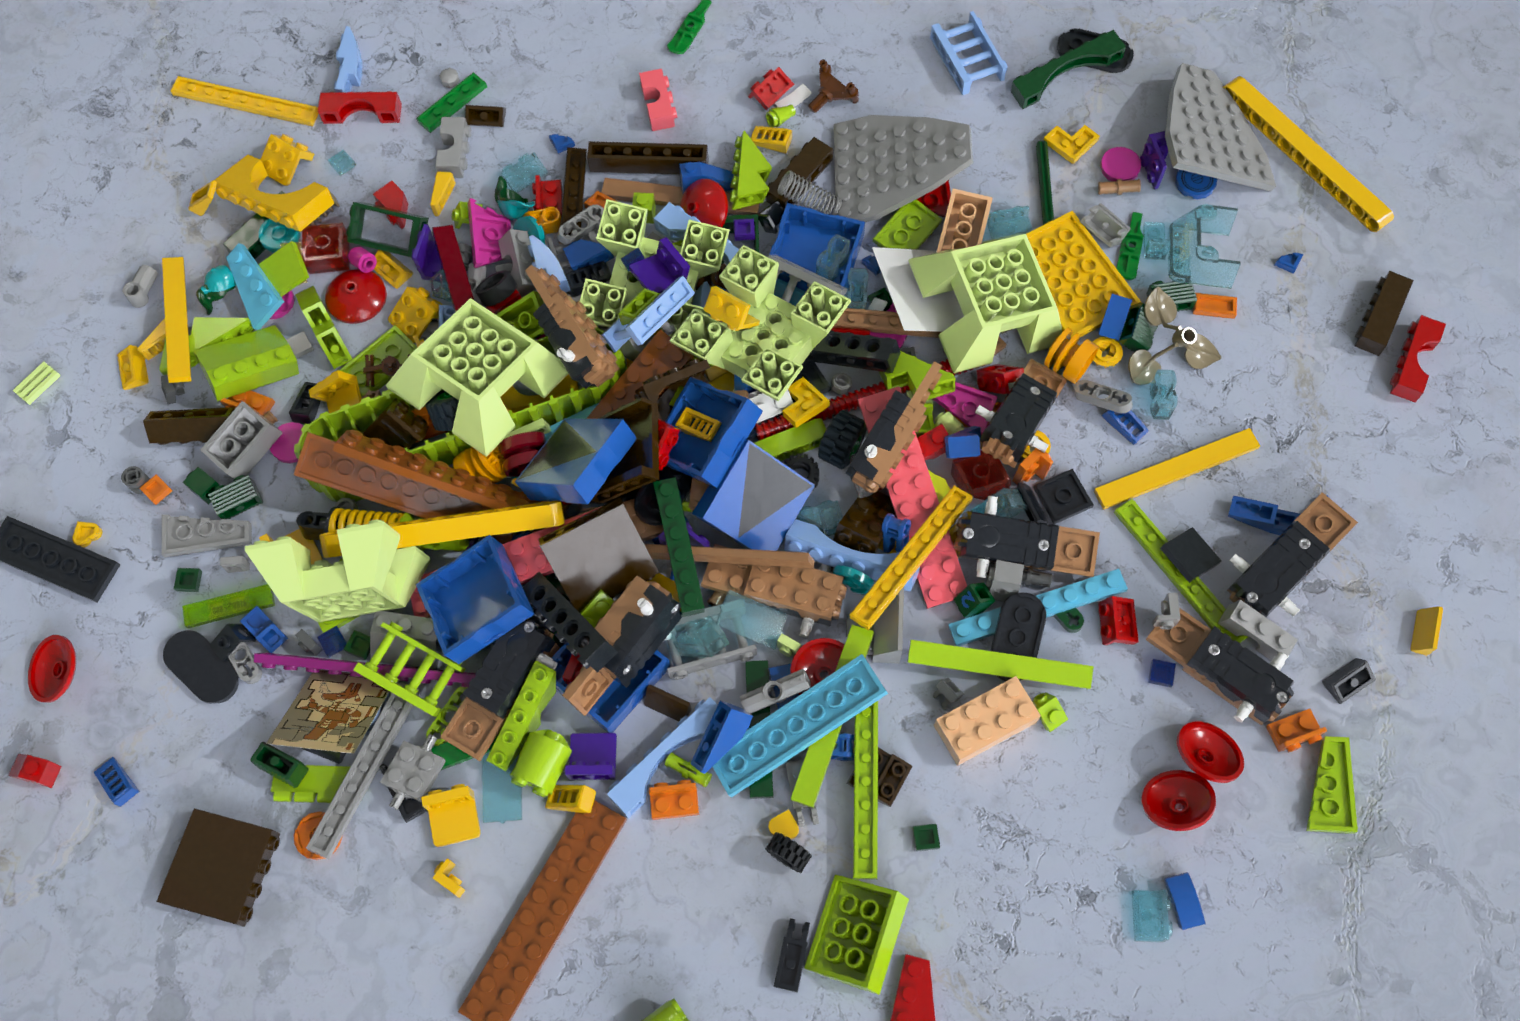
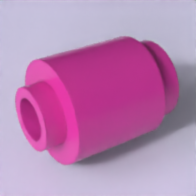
M354 247L348 253L349 262L362 272H371L377 264L375 255L362 247Z

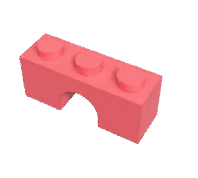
M662 68L639 73L644 99L657 100L647 104L652 131L675 127L674 119L677 118L675 106L671 107L673 97L672 92L667 91V88L670 87L668 77L663 75Z

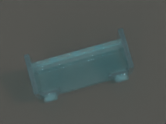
M1203 204L1170 224L1168 229V276L1171 280L1179 283L1232 289L1241 265L1240 261L1219 259V253L1214 247L1201 245V232L1229 236L1238 208Z

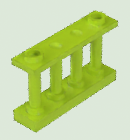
M392 621L390 624L382 622L381 627L387 629L388 632L371 660L365 664L358 662L354 671L426 713L437 717L441 711V708L436 706L438 704L437 699L455 669L464 673L465 668L461 666L462 663L458 664L402 633L403 627ZM397 635L408 643L391 671L384 676L377 672L379 669L377 666ZM415 647H418L428 654L409 685L406 684L403 687L397 683L399 680L397 677ZM435 658L446 663L447 666L430 695L422 698L417 695V688Z

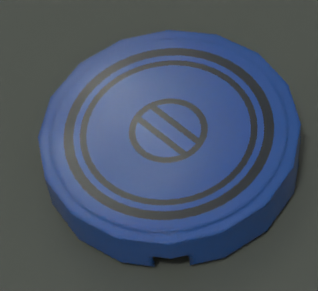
M1179 170L1175 183L1177 189L1184 196L1193 197L1192 199L1198 200L1212 194L1217 185V178Z

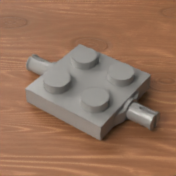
M429 734L423 746H415L406 741L402 742L380 781L382 785L393 789L396 793L389 804L390 807L398 810L404 797L422 802L421 797L427 796L446 762L444 758L433 754L431 751L437 740L435 736Z

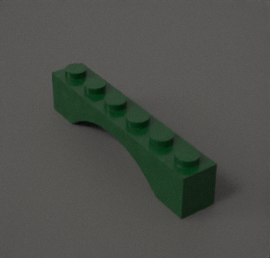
M1114 29L1107 33L1104 32L1096 39L1086 41L1080 47L1067 51L1063 56L1053 58L1041 67H1035L1030 73L1018 76L1012 82L1011 93L1021 108L1025 109L1039 102L1047 86L1059 75L1082 66H1108L1123 58L1126 46Z
M676 477L655 481L654 489L678 599L681 604L682 617L704 613L705 607Z

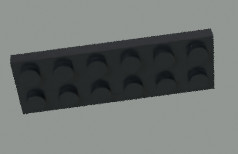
M9 516L5 518L0 526V562L98 603L120 567V564L112 559Z

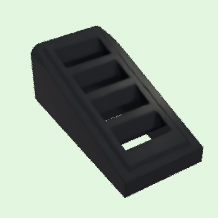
M605 260L565 274L570 288L576 297L582 294L585 283L584 277L603 283L611 279V273ZM602 269L604 275L600 276L598 270ZM594 273L596 278H592L591 274Z
M305 382L289 411L292 422L305 425L315 420L321 400L311 398L308 391L317 383Z

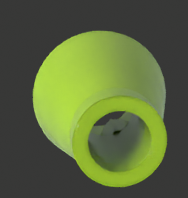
M790 104L769 109V112L766 113L767 123L770 127H779L796 115L795 108Z

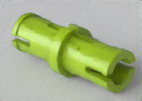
M672 752L669 754L665 761V766L679 772L683 778H689L703 787H707L712 778L711 773L706 772L703 774L690 764L691 760L688 762Z

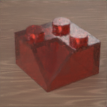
M343 222L307 226L302 230V259L309 274L350 270L348 259L350 243L347 242V230Z
M980 450V456L962 457L952 460L951 475L957 487L973 496V498L988 501V496L1000 498L1009 495L1011 480L1001 461L992 458L991 454H986Z

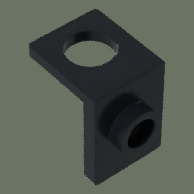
M779 201L773 202L758 213V220L766 233H778L775 226L781 222L784 213Z
M226 624L209 646L221 661H225L240 642H255L257 639L243 624ZM238 629L244 631L247 636L241 634Z

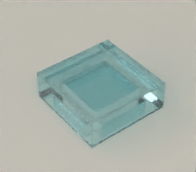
M344 149L328 159L329 164L340 176L356 166L355 161Z

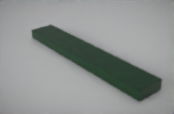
M768 660L745 661L746 693L769 682ZM770 706L751 714L753 717L748 729L770 715ZM773 770L750 785V799L774 798Z

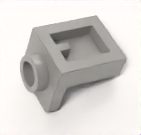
M1168 593L1165 599L1161 601L1162 615L1155 617L1153 627L1172 629L1180 621V610L1177 593Z

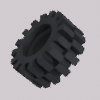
M798 453L797 457L794 458L791 455L790 460L787 458L784 460V464L792 470L797 468L805 469L809 474L807 480L813 483L815 488L818 486L820 471L818 463H814V458L810 457L808 459L807 454H804V457H800V453Z
M775 832L765 848L777 861L782 862L783 865L798 873H802L812 857L807 850L803 849L804 847L779 832Z

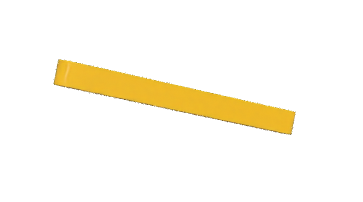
M1238 76L1223 86L1230 93L1249 122L1372 232H1378L1393 220L1394 215L1389 207L1247 80Z
M550 501L390 523L388 525L400 534L397 548L549 528L563 525L565 522L561 501ZM337 531L319 535L324 558L342 556Z

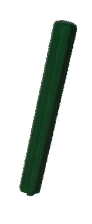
M1045 140L1038 141L1036 145L1043 225L1054 220L1048 145Z

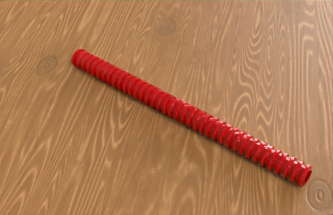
M948 359L945 362L940 361L939 364L942 365L941 370L950 372L954 376L955 374H961V372L953 373ZM881 381L878 385L875 383L872 384V387L866 386V389L860 388V391L854 390V393L848 392V395L836 396L834 400L830 398V406L806 422L818 418L824 421L827 417L830 419L832 415L835 416L842 410L850 412L851 409L856 410L859 407L858 399L886 391V386ZM908 385L900 387L903 394L906 393V390L911 391ZM780 415L778 419L774 417L772 421L768 419L766 423L764 421L760 425L756 423L754 429L757 432L756 437L760 441L791 429L794 426L783 415Z

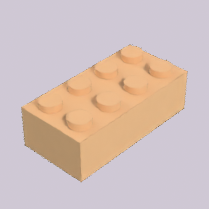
M953 188L937 252L982 244L993 197Z
M1017 676L937 718L934 727L958 766L1037 723L1041 715Z

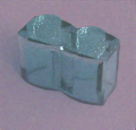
M838 234L833 236L828 242L827 249L817 258L816 274L834 281L838 275L839 268L847 263L850 240Z
M851 268L848 273L847 298L851 299V303L847 308L866 310L868 272L866 269Z
M1158 369L1150 384L1149 391L1153 399L1150 411L1153 419L1169 420L1177 406L1178 397L1174 390L1177 378L1173 370Z

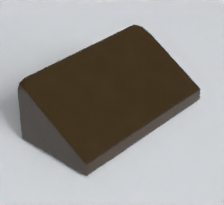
M465 105V119L468 125L504 126L506 108Z
M651 684L648 685L644 700L646 707L678 722L684 716L689 715L691 711L690 702Z

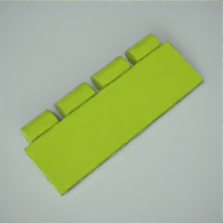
M306 765L309 770L297 788L273 776L271 792L274 793L273 800L291 802L293 793H295L294 802L314 803L316 794H318V803H331L351 766Z

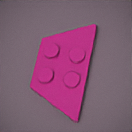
M470 198L468 201V213L474 268L504 260L501 256L498 241L511 229L510 219L497 214L489 207L486 209L475 204V199Z

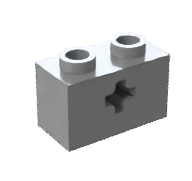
M997 560L995 567H990L986 586L994 600L1004 602L1008 597L1019 592L1024 565Z

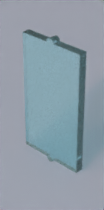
M728 590L724 603L720 606L721 611L715 625L775 650L778 638L784 633L783 627L788 615L732 590Z
M489 753L483 756V823L501 822L504 824L505 821L522 820V787L511 783L512 777L509 775L513 771L519 755L505 772L486 761Z

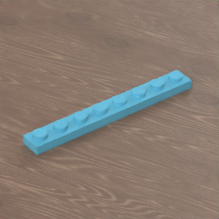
M1116 569L1036 595V597L1039 598L1045 607L1047 617H1050L1060 612L1127 592L1128 588L1120 569ZM1001 607L949 624L948 627L955 646L965 645L994 635Z

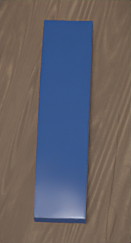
M1233 495L1228 517L1280 536L1297 519L1300 513L1278 509L1279 505Z

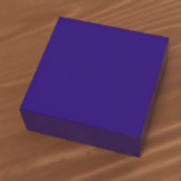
M754 219L734 220L735 241L755 240Z

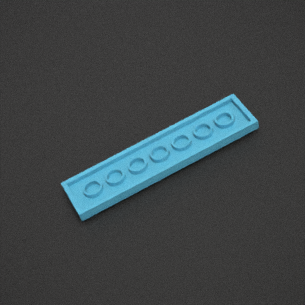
M861 654L748 729L743 738L713 766V769L728 796L732 798L886 696L888 692L864 655Z

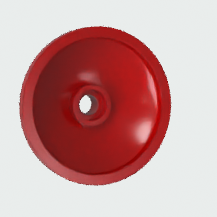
M700 179L693 182L684 192L679 205L685 213L691 217H696L701 223L721 228L725 223L728 213V200L724 189L719 183L710 179Z
M352 269L341 273L332 280L326 290L325 303L331 315L337 320L344 323L357 324L372 319L382 310L386 302L387 291L384 282L376 273L372 271L365 273L359 269Z
M48 636L38 645L31 658L28 670V685L32 696L39 702L50 703L56 701L68 690L73 681L76 671V652L70 640L65 636Z
M819 638L807 642L796 652L791 663L790 674L804 669L811 682V687L823 680L820 677L821 672H827L829 676L836 671L845 644L830 638Z
M1201 721L1187 723L1177 735L1178 751L1186 765L1197 775L1217 783H1229L1241 775L1244 769L1243 754L1237 743L1225 731L1215 725Z
M1171 770L1156 775L1146 784L1142 792V806L1147 817L1156 825L1171 831H1188L1204 825L1213 816L1216 809V795L1211 784L1196 773L1186 770Z

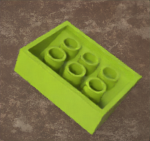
M276 325L194 350V354L217 401L299 374L297 359L289 343Z
M835 874L804 969L880 995L909 899L896 890Z

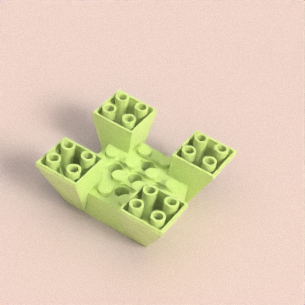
M606 199L596 240L616 257L609 284L585 279L580 302L587 310L585 312L587 317L591 318L596 325L609 328L619 319L618 313L644 289L639 281L631 283L628 279L635 277L629 270L630 264L657 253L659 241L644 237L648 209ZM688 220L682 247L673 245L690 265L687 282L694 292L699 278L720 270L730 229ZM694 295L667 320L670 325L675 327V331L669 335L671 338L694 308L709 315L703 311L704 307L692 305Z
M1017 233L983 241L982 244L972 247L945 250L908 260L923 298L954 290L964 314L963 318L938 335L953 373L991 364L1000 332L1017 328L1027 354L1050 348L1055 339L1063 332L1058 308L1026 234Z
M742 245L719 275V278L730 294L751 305L748 314L760 320L759 326L735 331L728 328L726 323L714 320L709 315L694 308L670 339V343L703 361L707 359L708 363L742 378L741 381L779 402L803 369L802 363L830 332L851 303V299L814 281L798 304L794 306L774 295L779 263Z
M470 298L410 354L386 384V387L418 410L429 402L441 389L455 397L459 402L452 433L487 457L515 428V424L500 397L518 380L545 398L569 373L558 357Z
M371 520L368 522L369 524L365 525L349 524L343 529H338L337 535L343 561L335 562L334 564L329 563L327 560H318L311 565L310 550L287 536L278 537L277 541H256L254 545L245 546V552L279 601L317 622L406 607L416 589V584L421 580L430 563V557L416 546L397 549L400 534L382 520Z

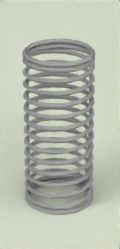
M788 171L784 175L778 187V194L784 195V198L788 197V200L792 199V202L796 201V204L800 203V206L809 208L813 197L817 193L810 209H813L821 195L814 209L816 211L825 197L818 212H821L826 201L829 199L823 211L824 214L826 212V214L830 215L833 206L837 202L832 215H837L842 203L841 198L823 190V188H819L814 183L812 184L811 181L808 182L807 179L804 180L803 177L796 175L792 171ZM793 182V185H792L790 191H789L788 194L786 195L788 188L790 187L791 183ZM797 184V187H796L794 193H793L792 196L790 197L793 188H794L795 185ZM801 186L798 195H797L796 198L794 199V196H795V194H796L798 188ZM805 188L802 197H801L800 200L798 201V198H799V196H800L802 190ZM808 189H809L808 195H807L806 199L804 200V202L802 203V200H803V198H804L806 192H807ZM812 191H813V194H812L811 199L809 200L808 204L805 206L808 197L810 196V194H811Z

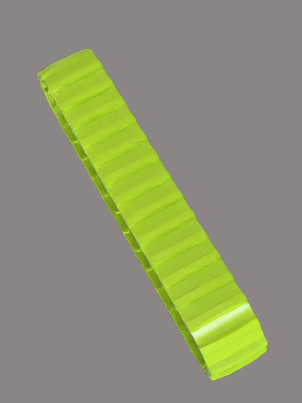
M596 325L595 330L598 334L602 335L605 331L599 329L598 325ZM548 336L534 340L558 357L548 340ZM608 343L605 345L617 358L616 364L619 370L614 373L613 378L608 379L599 387L582 388L576 391L571 388V393L557 398H553V395H551L549 401L535 406L529 403V408L515 413L509 410V415L515 424V428L512 431L541 418L552 426L564 420V418H568L594 404H598L627 370L626 361L620 348L613 352ZM386 390L382 392V395L375 398L366 397L361 399V402L352 406L346 404L341 406L338 411L321 413L319 418L302 427L301 431L303 433L299 442L294 445V453L297 459H299L308 432L337 441L347 430H356L363 433L395 398L406 402L411 408L410 411L417 408L391 390ZM448 432L446 433V438L432 443L426 440V445L412 450L407 449V447L405 449L412 454H423L427 459L434 462L442 461L450 465L453 464L455 456L465 449L471 448V446L456 435H451ZM307 480L313 489L319 493L324 492L331 501L338 502L341 498H350L357 502L363 499Z

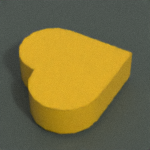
M77 521L72 541L74 544L85 548L92 541H96L102 536V528L95 523Z
M789 809L772 818L769 822L768 828L772 835L775 832H779L793 840L799 834V827Z

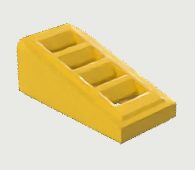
M755 126L751 140L756 146L786 154L792 141V130ZM758 133L762 134L760 139H757Z
M437 171L430 202L435 216H439L456 184L451 172Z
M213 180L192 193L188 207L191 212L199 216L204 215L214 197L216 181Z
M165 318L137 349L148 361L163 351L166 338Z
M686 407L675 426L681 432L711 442L722 423ZM707 423L703 431L700 432L704 424ZM713 425L709 433L706 434L710 426Z
M555 785L553 794L548 795L545 808L590 813L596 791L586 785Z

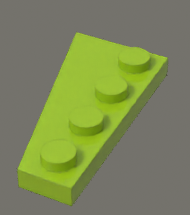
M1325 736L1322 739L1306 831L1351 834L1358 832L1349 737Z

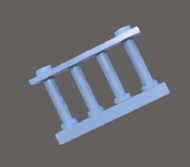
M974 11L970 12L967 24L945 31L942 30L939 23L932 25L930 39L962 95L970 92L972 81L994 73L997 74L1000 81H1004L1007 64L1001 59L984 30L981 19L977 18ZM968 31H972L975 38L955 45L950 44L948 38ZM976 45H980L983 50L981 53L964 59L958 58L956 52ZM988 59L991 67L971 74L967 73L964 68Z
M684 276L678 277L629 324L622 325L619 318L602 336L613 352H616L631 337L637 346L641 345L680 309L695 292Z

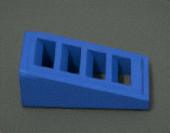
M1106 410L1101 415L1133 445L1149 432L1148 428L1132 410L1127 413H1120L1117 416L1114 411ZM1123 416L1126 418L1124 422L1120 420ZM1132 423L1133 425L1128 429L1126 425ZM1136 428H1137L1138 430H1140V431H1139L1138 433H1136L1135 435H1133V434L1131 433V432H1133Z
M114 757L94 771L108 797L119 807L140 792ZM111 766H113L114 769H112V770H111L109 773H107L105 776L102 774V773H104L107 769H109ZM117 772L118 775L108 782L107 779ZM119 779L122 780L115 787H112V785L116 783ZM125 785V788L117 794L116 791Z

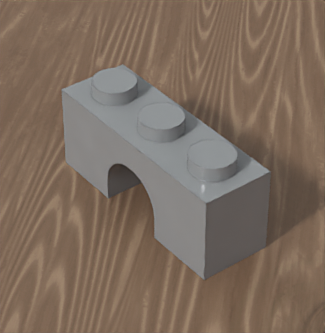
M442 117L440 135L444 145H452V147L445 150H437L435 167L438 172H451L454 178H463L464 170H467L466 154L469 153L468 137H471V126L467 124L465 117Z
M509 229L498 241L502 259L513 261L510 274L517 283L516 290L524 297L536 290L525 271L534 262V257L530 256L528 245H531L528 231Z
M1242 600L1228 605L1218 622L1219 625L1235 636L1245 635L1257 641L1258 646L1255 650L1271 661L1279 652L1284 653L1288 657L1298 640Z

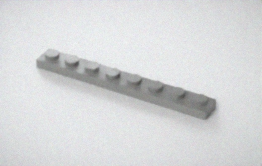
M398 681V684L401 686H406L405 683ZM393 693L390 695L306 847L308 851L330 859L411 711L413 704Z

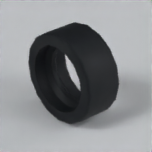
M507 270L499 271L483 280L476 288L475 293L483 305L493 306L508 298L516 290L517 283Z

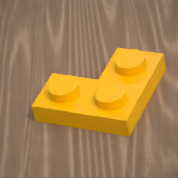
M1086 125L1073 136L1060 127L1055 126L1044 137L1043 141L1045 140L1051 149L1074 164L1099 141L1100 135Z
M802 377L788 388L790 396L796 402L782 410L783 416L797 428L828 408L830 402L811 383Z

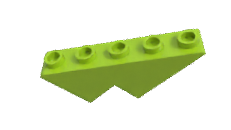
M743 131L741 136L736 137L734 147L737 149L735 150L733 161L736 162L732 168L734 176L730 187L733 189L729 197V201L732 202V210L763 203L769 191V187L765 182L772 170V166L748 134Z
M314 285L295 294L303 314L333 368L336 369L350 362L352 357Z
M194 317L191 335H189L191 368L199 363L194 350L254 331L255 329H253L249 318ZM166 338L159 371L163 375H168Z
M900 351L901 353L893 373L878 372L887 390L908 385L912 395H914L932 364H928L913 355ZM940 369L939 372L942 376L933 391L928 389L931 394L927 400L955 392V376L950 372Z
M535 661L486 761L505 772L520 754L529 733L536 731L541 725V712L556 694L555 670Z

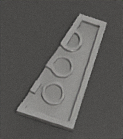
M162 514V555L164 557L252 544V524L249 521L211 520L210 518L202 517L201 519L189 518L188 516L171 517L170 515Z

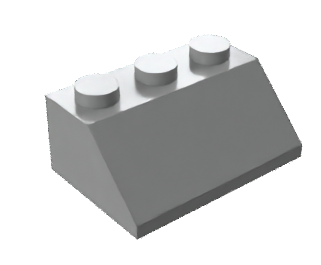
M242 401L200 451L227 475L233 478L241 475L246 476L283 432Z
M904 587L869 629L874 631L873 641H871L868 655H873L872 662L900 664L903 646Z
M385 611L375 612L370 631L371 658L388 632L387 629L381 627L382 622L390 624L391 621L403 627L402 633L441 654L442 649L434 631L432 618ZM396 635L380 662L395 664L408 642ZM415 647L405 666L419 668L428 653ZM435 658L429 669H437L439 659Z

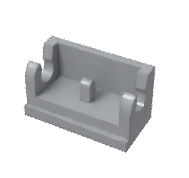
M1102 203L1090 208L1089 211L1091 213L1080 221L1109 247L1119 245L1131 229Z

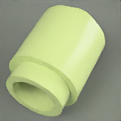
M942 412L934 420L935 427L943 424L949 435L964 430V425L950 412Z

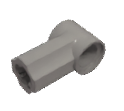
M142 264L133 280L125 284L122 289L123 294L135 308H141L148 303L149 297L147 294L158 275L156 270Z

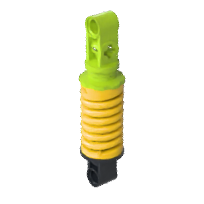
M332 507L328 513L302 512L298 515L296 523L305 539L320 540V534L343 529L349 524L365 525L369 524L368 522L371 520H382L386 524L411 521L415 520L413 514L407 512L383 513L382 511H359L358 509L351 510ZM469 539L418 545L416 547L421 550L429 548L433 550L463 551L469 546L470 541Z

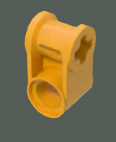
M555 207L528 211L523 215V217L532 216L538 220L536 222L542 226L545 235L559 231L561 215Z

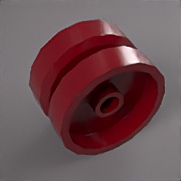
M520 433L507 437L498 444L500 455L502 458H505L502 464L506 476L519 477L545 444L546 437L544 433Z

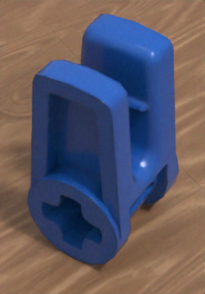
M890 513L886 515L882 524L884 552L890 553L895 546V541L896 553L901 552L909 542V531L911 528V521L909 519H898Z
M839 734L831 759L853 761L854 734Z

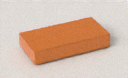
M1195 293L1197 301L1193 307V314L1235 319L1237 315V297Z

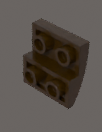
M879 747L878 802L891 807L913 766L894 754L890 755ZM854 771L852 772L849 780L846 783L853 788Z

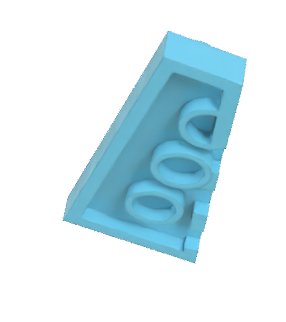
M238 243L226 259L253 329L260 330L285 301L245 245Z

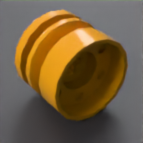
M1068 327L1052 343L1045 358L1044 366L1049 368L1054 364L1053 371L1055 373L1064 366L1063 378L1076 384L1091 365L1099 350V346L1088 339L1079 346L1080 334L1076 333L1072 337L1073 330Z
M498 445L487 457L471 447L459 453L453 460L454 469H464L471 476L486 477L492 483L500 482L503 478L507 477L502 464L505 458L501 457Z

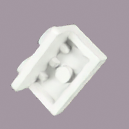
M788 389L779 402L760 393L758 390L749 393L748 398L763 411L756 423L783 413L782 410L793 404Z

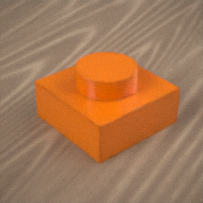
M157 474L139 488L155 505L173 491Z

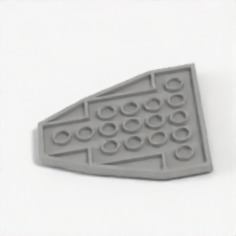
M1182 63L1177 68L1169 93L1165 139L1172 167L1272 191L1276 184L1267 154L1235 100H1233L1227 89L1223 88V83L1214 71Z
M868 115L833 124L835 196L842 200L837 213L839 216L864 222L877 220L935 190L973 164L971 128L968 124L930 117Z

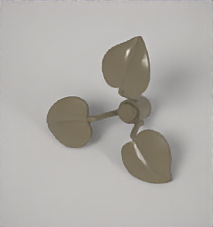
M1160 287L1155 288L1149 294L1144 306V314L1147 321L1152 326L1162 324L1163 327L1176 330L1172 337L1173 344L1157 354L1151 356L1147 350H1138L1131 355L1128 367L1133 383L1145 385L1155 381L1161 373V365L1155 359L1176 347L1187 348L1184 357L1188 365L1194 369L1206 368L1222 358L1216 347L1206 337L1197 334L1193 328L1186 327L1182 329L1181 326L1167 324L1176 318L1177 307L1172 298L1163 292Z

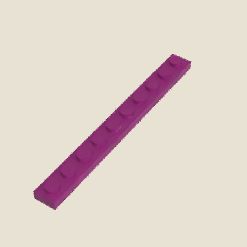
M265 652L254 653V663H262L261 667L276 668V665H284V670H298V667H305L306 672L318 673L320 669H326L328 674L342 675V671L350 672V676L364 677L354 671L358 663L357 661ZM378 664L377 667L379 669L377 672L385 676L394 665ZM404 666L397 677L398 681H408L409 678H413L419 668ZM429 669L421 683H431V680H439L444 670ZM454 671L446 686H453V682L462 683L461 687L468 688L470 681L476 675L470 672Z

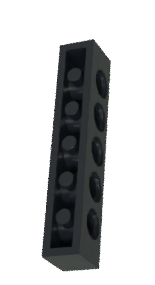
M830 330L810 352L805 361L893 373L901 352L897 341L889 337L880 338L871 335H857L850 332L842 333Z
M540 572L523 587L532 610L536 608L533 612L542 621L546 619L544 624L553 633L556 630L558 631L555 636L564 645L567 642L569 643L566 648L575 657L578 654L580 655L577 660L586 669L591 666L598 673L618 653Z

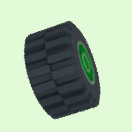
M444 390L438 392L425 406L435 430L452 431L459 400Z
M845 410L837 413L821 439L818 458L841 470L846 468L854 459L865 437L867 428L864 420Z

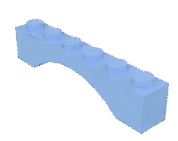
M670 202L654 217L655 230L670 240H684L688 220L700 221L696 217H691L685 213L680 206H675ZM728 239L723 255V261L726 265L729 264L739 251Z
M795 519L786 534L784 551L807 552L816 562L831 567L847 566L854 568L875 581L880 578L900 553L873 554L852 550L828 538L816 525ZM920 567L904 585V590L911 592Z
M710 697L706 701L701 700L689 717L687 715L684 716L672 733L671 731L667 732L655 749L653 747L650 748L638 765L636 763L633 764L626 771L627 775L621 781L616 780L609 787L608 797L627 818H630L646 802L647 790L651 779L666 757L687 743L702 739L718 706Z

